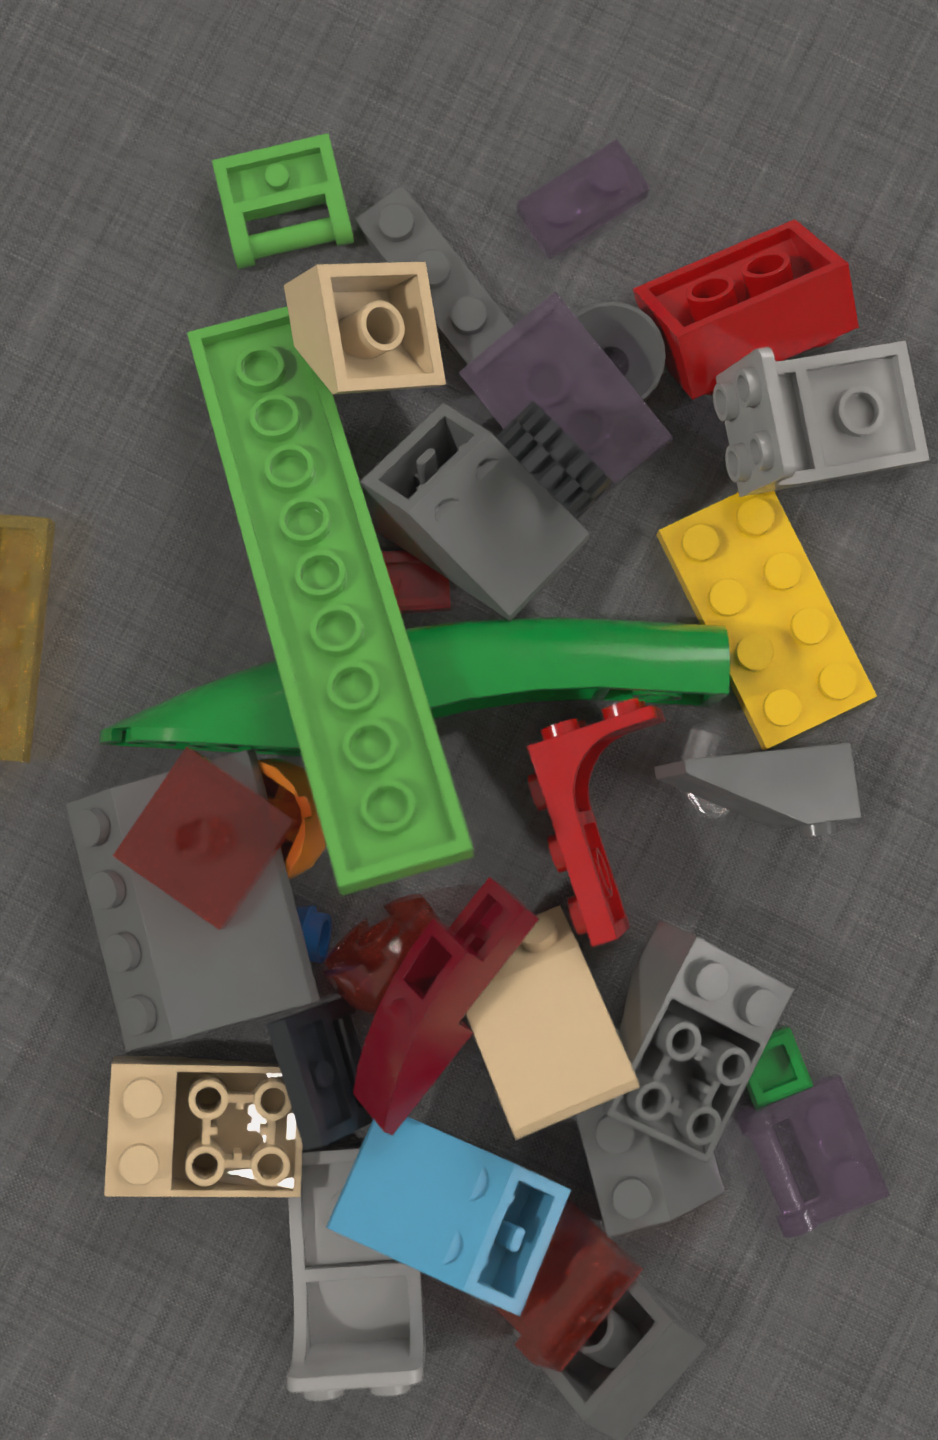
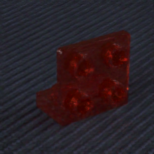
M567 1198L521 1315L518 1316L498 1306H493L521 1334L514 1345L533 1364L562 1372L642 1272L643 1268Z

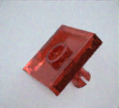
M186 747L113 854V857L218 930H222L229 924L298 820L193 748Z

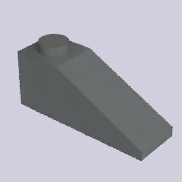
M850 743L689 759L655 767L656 780L773 829L799 826L800 838L838 833L836 821L861 818Z

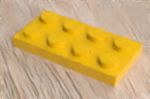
M774 491L740 497L738 492L658 530L656 536L700 625L725 626L727 629L730 650L729 683L763 751L877 697Z

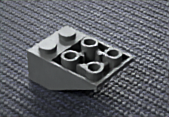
M444 402L360 481L374 530L509 621L528 604L590 539V533L490 431Z
M660 920L631 976L619 1031V1039L640 1087L604 1102L602 1111L627 1125L708 1162L794 989L705 940Z

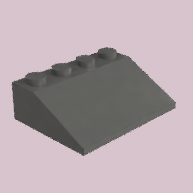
M255 749L241 751L109 788L65 804L126 1051L179 1039L320 1000Z

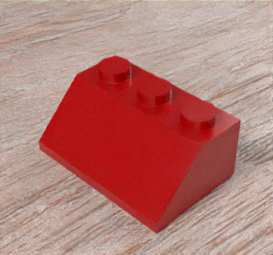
M796 219L633 288L635 300L640 310L648 315L660 330L665 345V365L670 375L692 400L702 395H712L717 384L716 376L755 349L769 347L774 354L775 362L783 361L808 349L829 345L838 336L859 328L849 263Z

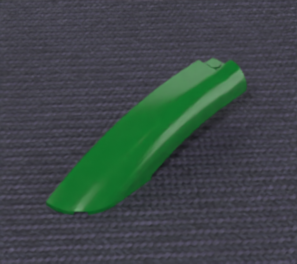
M548 617L513 618L511 621L508 619L463 621L405 629L433 720L468 711L539 702L586 700L623 702L638 698L639 701L644 700L646 704L712 707L729 694L730 650L728 632L725 626ZM276 659L231 673L187 690L100 730L99 744L109 746L232 753L255 749L256 754L302 756Z

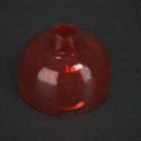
M409 894L386 904L383 907L390 915L388 918L379 921L369 928L366 917L352 928L327 955L324 964L329 970L323 971V973L338 994L353 1008L369 1015H375L394 975L414 943L433 918L441 922L422 894Z

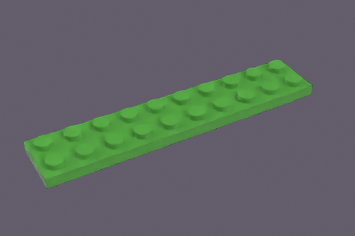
M288 307L187 332L341 896L474 858L473 846L333 394L294 347Z

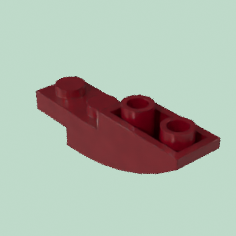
M490 876L450 927L445 926L434 918L430 921L394 975L378 1006L366 1036L357 1067L353 1094L379 1127L391 1136H393L473 1034L471 1029L461 1019L540 920L507 888Z

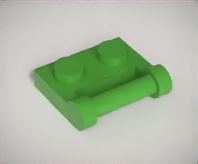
M329 133L212 160L230 241L239 270L256 266L255 259L332 241H336L337 247L354 243ZM327 203L330 217L253 235L248 234L247 221Z

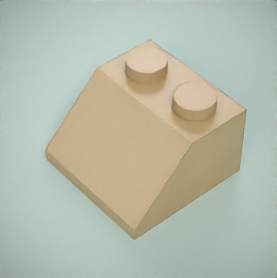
M426 262L319 264L284 285L294 347L333 395L441 387L446 384Z

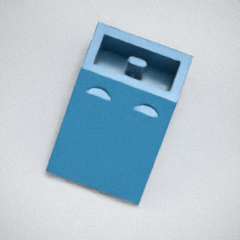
M410 1117L404 1120L393 1136L385 1133L373 1119L326 1228L459 1290L520 1316L571 1190Z

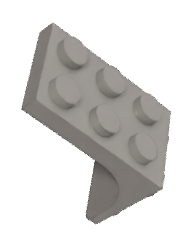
M906 341L775 362L771 348H760L753 350L716 376L717 384L713 391L714 408L718 418L721 421H725L729 441L725 454L726 468L731 480L737 482L740 497L913 466L930 460Z
M361 1145L302 1149L300 1197H288L294 1294V1338L292 1360L287 1373V1390L295 1393L304 1392V1398L310 1401L336 1399L344 1394V1389L370 1388L371 1394L376 1396H396L410 1391L412 1384L420 1383L423 1380L426 1336L421 1271L326 1228Z

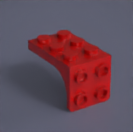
M638 698L629 699L603 708L601 711L604 721L587 726L586 720L578 721L577 718L543 728L540 731L544 741L527 746L536 772L528 775L531 795L539 811L548 809L555 830V834L547 837L550 854L559 873L568 871L575 892V896L567 898L570 916L579 935L588 933L592 947L618 939L631 927L592 809L590 781L598 759L613 742L632 732L666 721L661 708L653 705L646 707L645 701H639Z

